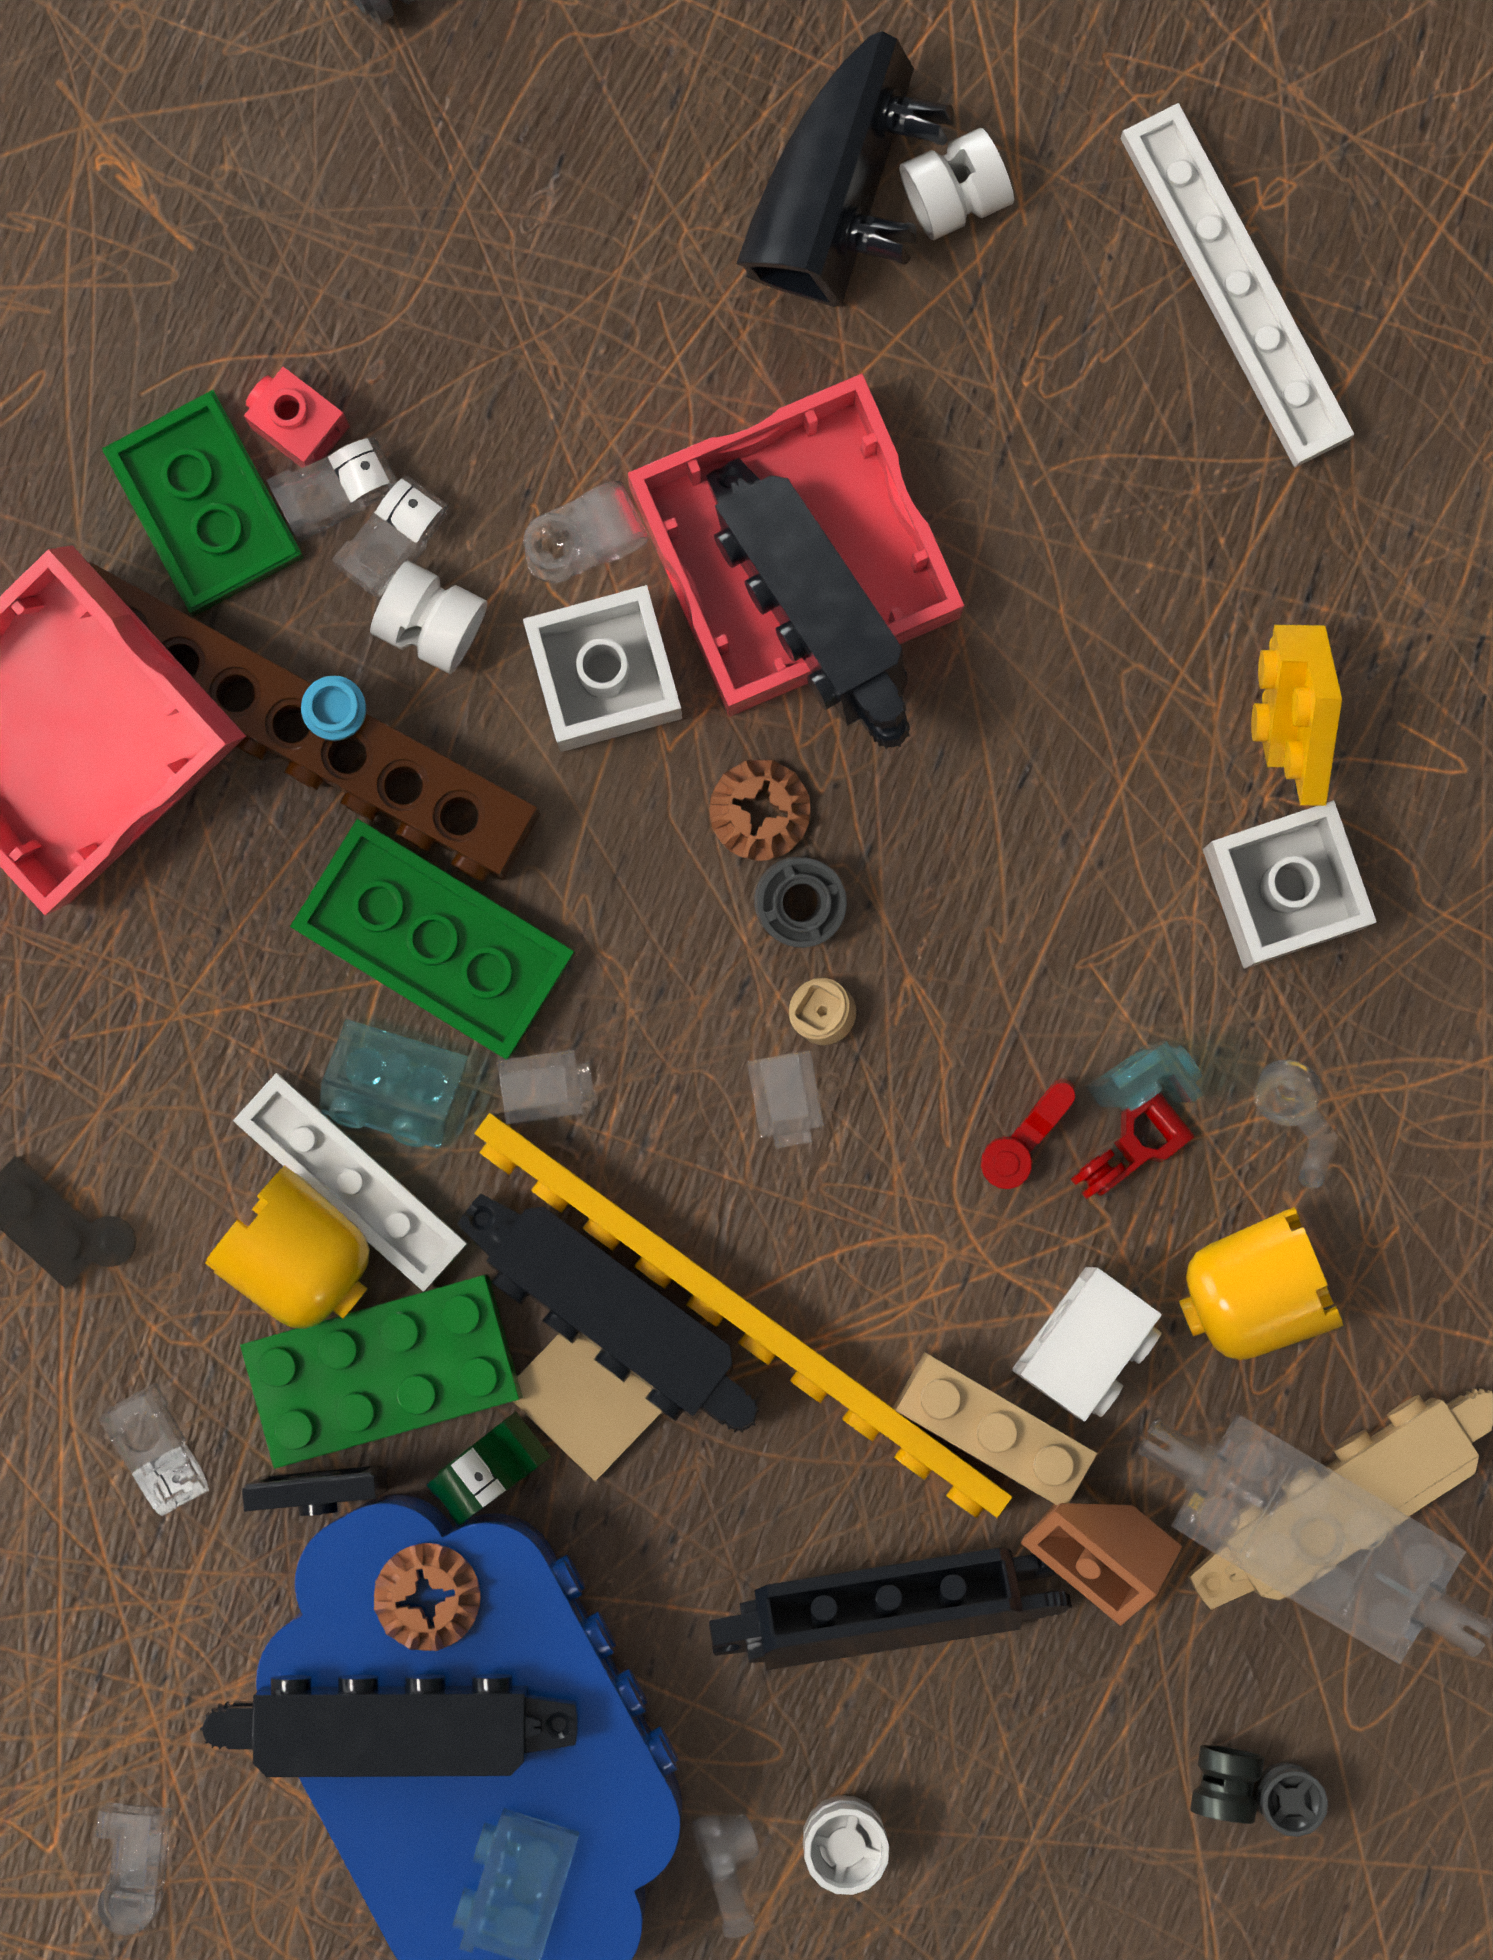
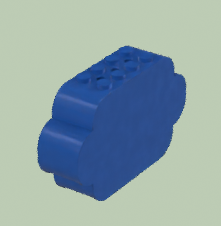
M394 1494L372 1499L342 1515L319 1531L304 1548L295 1573V1593L301 1613L281 1628L266 1645L257 1668V1691L261 1687H271V1677L282 1675L311 1676V1687H338V1677L345 1675L378 1676V1686H405V1676L436 1674L445 1676V1686H472V1676L507 1674L512 1675V1686H528L529 1695L577 1701V1742L574 1746L528 1753L524 1763L511 1776L299 1777L303 1787L390 1949L398 1960H632L640 1943L646 1903L644 1885L656 1878L666 1868L676 1850L680 1834L682 1795L678 1780L674 1774L678 1770L675 1762L679 1761L668 1736L661 1726L651 1731L642 1713L646 1712L644 1705L648 1703L632 1671L627 1669L619 1673L610 1655L614 1653L613 1648L617 1646L601 1614L596 1612L588 1616L579 1597L583 1595L582 1590L585 1589V1585L568 1555L557 1559L546 1538L534 1526L515 1516L498 1513L484 1514L470 1518L460 1526L452 1527L448 1519L430 1503L417 1497ZM416 1544H439L458 1552L473 1568L480 1586V1607L472 1627L463 1638L439 1651L409 1650L406 1646L386 1635L374 1611L375 1581L382 1568L396 1553ZM419 1569L420 1579L417 1581V1592L408 1596L406 1600L399 1601L400 1606L409 1604L410 1607H421L425 1617L429 1618L430 1626H433V1617L436 1615L435 1605L445 1600L446 1596L455 1594L454 1589L443 1591L442 1588L432 1589L428 1579H424L423 1569Z

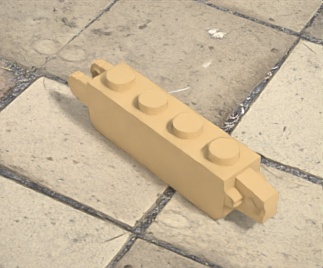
M1472 1389L1471 1392L1466 1391L1465 1396L1459 1395L1447 1404L1444 1400L1432 1397L1424 1402L1420 1395L1414 1396L1391 1410L1387 1414L1391 1424L1370 1437L1366 1430H1362L1336 1446L1333 1451L1338 1458L1316 1472L1312 1465H1308L1290 1475L1279 1485L1284 1493L1262 1507L1258 1500H1254L1236 1510L1225 1520L1230 1528L1218 1535L1222 1544L1187 1574L1201 1600L1211 1610L1252 1591L1261 1597L1280 1601L1474 1475L1479 1454L1472 1443L1492 1431V1391L1488 1390L1485 1392L1484 1389H1479L1478 1391L1477 1389Z

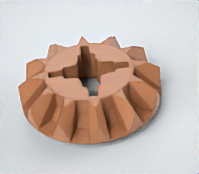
M746 760L722 775L711 795L709 812L711 825L717 838L729 851L745 859L765 861L783 856L801 841L809 825L811 807L809 794L796 772L791 771L774 760ZM763 784H768L770 805L778 808L779 812L788 814L787 818L781 816L776 818L766 817L762 827H758L757 835L753 836L751 835V814L741 810V806L734 805L733 801L741 803L744 800L755 801L758 792H762Z
M433 1543L409 1546L388 1560L375 1581L374 1611L386 1635L406 1646L409 1650L439 1651L463 1638L476 1620L481 1600L478 1578L468 1561L449 1547ZM419 1569H423L424 1579H428L432 1589L442 1588L443 1591L454 1589L455 1594L446 1596L445 1600L435 1605L436 1615L433 1617V1626H430L429 1618L425 1617L421 1607H410L409 1604L400 1606L399 1601L406 1600L408 1596L417 1592V1581L420 1579Z

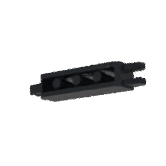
M740 458L734 459L722 468L715 469L707 474L709 488L717 504L715 508L721 531L714 534L716 544L731 568L741 564L749 576V579L745 580L744 583L759 612L764 615L772 611L780 623V626L776 627L775 630L789 658L793 662L803 658L812 673L807 675V680L820 705L825 710L834 706L847 726L860 720L869 735L873 736L874 742H878L879 747L884 746L885 749L888 747H901L905 739L910 736V725L905 714L906 705L902 696L908 681L907 672L904 669L902 660V647L789 479L770 475L760 480Z
M480 1194L462 1215L458 1225L489 1256L486 1260L487 1263L498 1272L491 1281L492 1284L520 1305L528 1297H531L549 1312L542 1321L573 1344L579 1335H582L598 1347L600 1351L593 1360L622 1382H625L632 1373L652 1388L645 1399L676 1422L680 1415L685 1413L696 1421L702 1411H704L722 1426L726 1424L728 1430L733 1429L734 1433L741 1431L743 1434L751 1426H756V1415L759 1412V1408L756 1407V1400H752L751 1395L747 1396L743 1388L728 1378L734 1370L730 1346L544 1206L525 1209L520 1215L491 1198Z
M993 1548L768 1584L754 1590L755 1600L740 1603L741 1614L710 1620L709 1630L715 1656L747 1652L749 1663L765 1662L766 1670L1021 1630L1022 1621L1066 1613V1611L1072 1608L1070 1594H1067L1065 1591H1048L1020 1596L1019 1581L1047 1578L1057 1573L1034 1554L1013 1557L1011 1549Z
M436 1674L405 1676V1686H378V1676L345 1675L338 1677V1687H311V1676L282 1675L271 1677V1687H261L253 1695V1701H235L233 1705L229 1704L228 1701L225 1705L218 1704V1708H212V1713L208 1712L205 1715L206 1719L200 1728L206 1739L205 1744L210 1743L212 1748L217 1746L221 1749L223 1746H226L227 1749H253V1764L266 1777L511 1776L524 1763L527 1754L530 1752L576 1745L578 1710L577 1701L529 1695L528 1686H512V1675L507 1674L472 1676V1686H445V1676Z

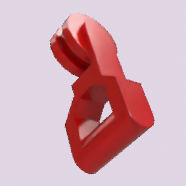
M1060 1078L1054 1081L1010 1137L996 1138L986 1146L981 1158V1169L984 1177L990 1184L1001 1189H1012L1020 1186L1027 1180L1032 1168L1030 1152L1057 1124L1075 1100L1076 1089L1070 1080Z
M1154 1086L1121 1112V1137L1113 1143L1130 1164L1125 1168L1120 1162L1111 1167L1108 1161L1115 1154L1109 1148L1085 1164L1070 1180L1074 1185L1081 1181L1087 1182V1188L1081 1192L1085 1199H1088L1096 1192L1099 1196H1102L1147 1160L1163 1162L1195 1136L1159 1089ZM1143 1112L1166 1140L1158 1149L1144 1147L1134 1135V1119Z

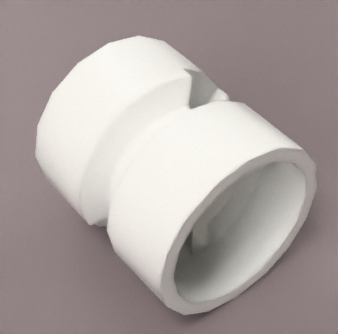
M978 128L948 142L947 154L941 156L937 152L930 150L900 164L901 179L911 207L924 232L931 240H936L964 227L967 214L971 212L983 218L1012 205L1014 202L1013 189L1004 163L992 139L983 128Z
M407 560L400 566L386 588L374 614L370 633L401 650L414 645L417 647L419 659L448 674H452L469 650L482 623L488 603L485 599L457 585L447 590L442 589L439 576Z
M837 1795L823 1800L810 1812L803 1828L804 1859L810 1875L821 1887L835 1894L854 1895L871 1888L882 1877L889 1858V1843L878 1812L868 1802L855 1796Z

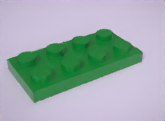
M358 818L290 925L295 931L507 1061L512 1057L575 955V952Z
M489 1274L347 1314L344 1319L338 1316L324 1320L313 1327L306 1329L296 1328L240 1344L274 1469L523 1398Z

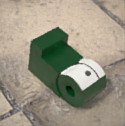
M515 1411L438 1472L439 1475L426 1485L449 1510L451 1518L460 1526L551 1458V1456Z

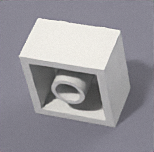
M647 585L523 619L560 752L682 719L679 698Z
M1334 800L1327 802L1326 806H1315L1211 841L1202 849L1244 969L1362 930L1376 923Z
M1085 1267L1014 1365L1012 1371L1073 1416L1083 1421H1086L1091 1413L1102 1417L1123 1388V1385L1115 1379L1129 1360L1140 1364L1161 1336L1162 1332L1156 1329L1154 1325L1162 1314L1099 1268Z

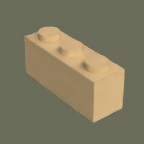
M926 1352L922 1355L893 1405L895 1411L1055 1505L1071 1501L1098 1454Z

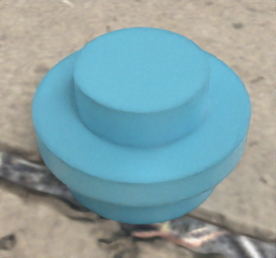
M326 676L313 682L305 691L301 703V713L305 724L316 736L329 741H339L352 736L360 729L366 716V701L359 687L351 680L341 676Z

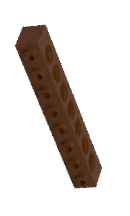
M89 562L174 657L183 652H193L198 655L199 668L193 678L246 735L236 746L237 748L259 760L264 758L267 751L289 762L284 771L288 776L318 791L322 782L331 785L344 793L339 802L341 805L370 821H373L377 813L380 812L400 823L395 832L396 835L429 852L433 843L440 845L456 854L451 862L452 866L483 883L489 873L501 880L505 879L540 816L536 806L366 714L360 729L352 736L343 740H325L316 736L310 730L308 735L299 742L287 743L282 741L279 736V726L282 720L291 713L301 712L303 695L312 683ZM239 682L252 684L255 689V698L250 707L242 712L227 711L224 706L226 691L232 685ZM347 743H359L366 748L367 753L366 761L362 768L351 774L338 772L334 766V757L337 750ZM403 773H413L422 779L423 786L420 796L414 802L405 805L391 801L389 787L394 778ZM460 803L474 806L478 810V822L471 832L465 835H454L446 831L444 819L451 807Z

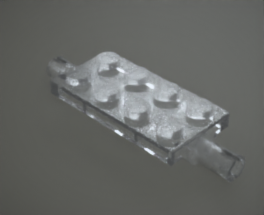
M1236 1414L1216 1446L1209 1444L1206 1448L1166 1425L1160 1418H1156L1147 1432L1166 1443L1169 1449L1164 1450L1148 1439L1143 1438L1136 1454L1146 1457L1184 1480V1489L1189 1491L1171 1527L1399 1665L1402 1663L1419 1632L1425 1628L1430 1629L1463 1649L1471 1657H1476L1485 1646V1643L1465 1632L1463 1627L1467 1625L1489 1638L1493 1631V1620L1489 1617L1485 1618L1446 1594V1586L1466 1553L1462 1548L1239 1414Z

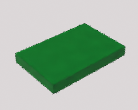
M214 390L201 395L102 448L182 600L193 617L304 558Z

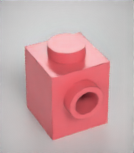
M284 366L274 378L269 375L263 377L253 388L246 400V406L249 410L245 413L244 417L251 429L310 475H312L350 427L341 410Z

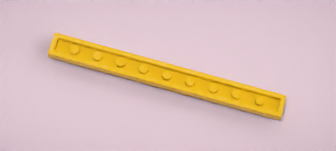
M489 1113L474 1134L486 1142L479 1152L485 1158L509 1175L518 1165L538 1180L531 1189L533 1193L561 1213L568 1204H571L589 1218L583 1227L587 1233L612 1251H614L620 1241L641 1256L634 1267L664 1289L672 1279L693 1294L686 1305L717 1327L723 1318L733 1323L745 1332L738 1341L741 1346L767 1365L772 1362L775 1356L786 1362L796 1370L790 1379L794 1385L819 1403H822L827 1394L835 1398L848 1408L842 1420L872 1442L880 1432L901 1447L894 1458L925 1480L933 1470L953 1485L946 1496L972 1516L978 1518L982 1511L986 1509L998 1518L1009 1503L1012 1496L905 1416L895 1411L886 1402L498 1117Z

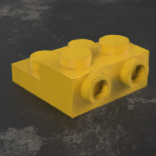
M1274 625L1273 636L1269 642V650H1261L1259 656L1260 689H1265L1262 694V703H1254L1251 717L1252 739L1256 742H1262L1267 767H1284L1286 779H1295L1300 805L1326 806L1342 703L1326 626Z

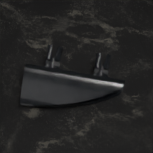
M883 31L870 35L840 65L806 111L775 166L740 251L736 264L744 267L747 271V278L776 290L836 307L843 304L858 253L897 261L899 264L904 265L910 261L911 257L904 246L896 242L916 243L917 232L915 224L869 216L894 134L930 141L936 145L943 146L948 138L938 124L953 125L954 110L951 104H939L906 97L914 67L897 38Z

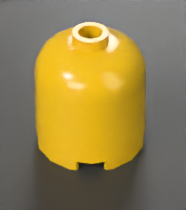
M284 1165L257 1195L259 1201L252 1210L258 1216L249 1226H246L237 1219L207 1257L205 1264L213 1269L216 1275L279 1322L291 1328L306 1329L320 1324L333 1311L344 1319L367 1291V1288L358 1280L369 1263L370 1249L366 1236L350 1219L299 1174L294 1173Z
M1295 1207L1207 1245L1196 1252L1188 1264L1186 1281L1190 1297L1179 1301L1193 1337L1206 1333L1214 1348L1226 1357L1238 1360L1254 1358L1344 1326L1336 1306L1325 1311L1323 1310V1308L1334 1303L1327 1289L1328 1284L1306 1231L1301 1225Z

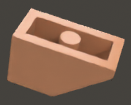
M1060 1503L1035 1525L1021 1541L1023 1546L1120 1626L1158 1594L1182 1548L1177 1541L1133 1505Z

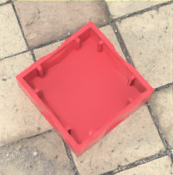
M862 373L781 407L768 418L748 429L730 435L708 438L627 473L631 493L729 717L808 684L807 675L812 673L803 658L795 662L789 658L775 630L776 627L780 626V623L772 611L764 615L759 612L744 583L745 580L749 579V576L741 564L731 568L716 544L714 534L721 531L715 508L717 504L710 491L706 475L715 469L722 468L734 459L740 458L760 480L770 475L789 479L899 644L958 620L961 617L964 608L963 601L928 522L922 517L907 492L901 474L898 453Z
M73 545L48 549L0 596V867L44 915H48L69 905L246 737Z

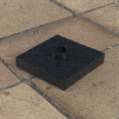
M383 1465L263 1476L242 1488L244 1512L298 1506L299 1516L338 1512L337 1502L376 1499L388 1490L386 1467L383 1468Z

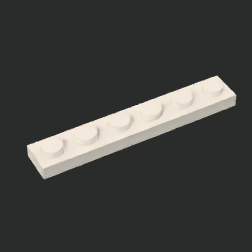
M1177 103L1123 130L1120 138L1294 468L1351 440L1354 436L1353 430L1180 104Z

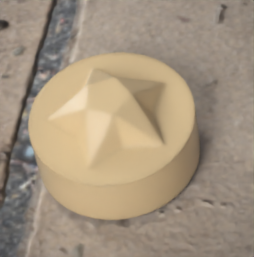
M816 978L804 983L796 990L790 1001L789 1018L794 1029L809 1042L817 1045H830L843 1039L852 1029L856 1019V1005L851 994L839 983L828 978Z

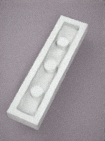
M275 1073L233 1120L283 1166L286 1165L294 1173L299 1174L350 1219L366 1236L367 1242L423 1292L429 1289L468 1245L462 1237L280 1074Z

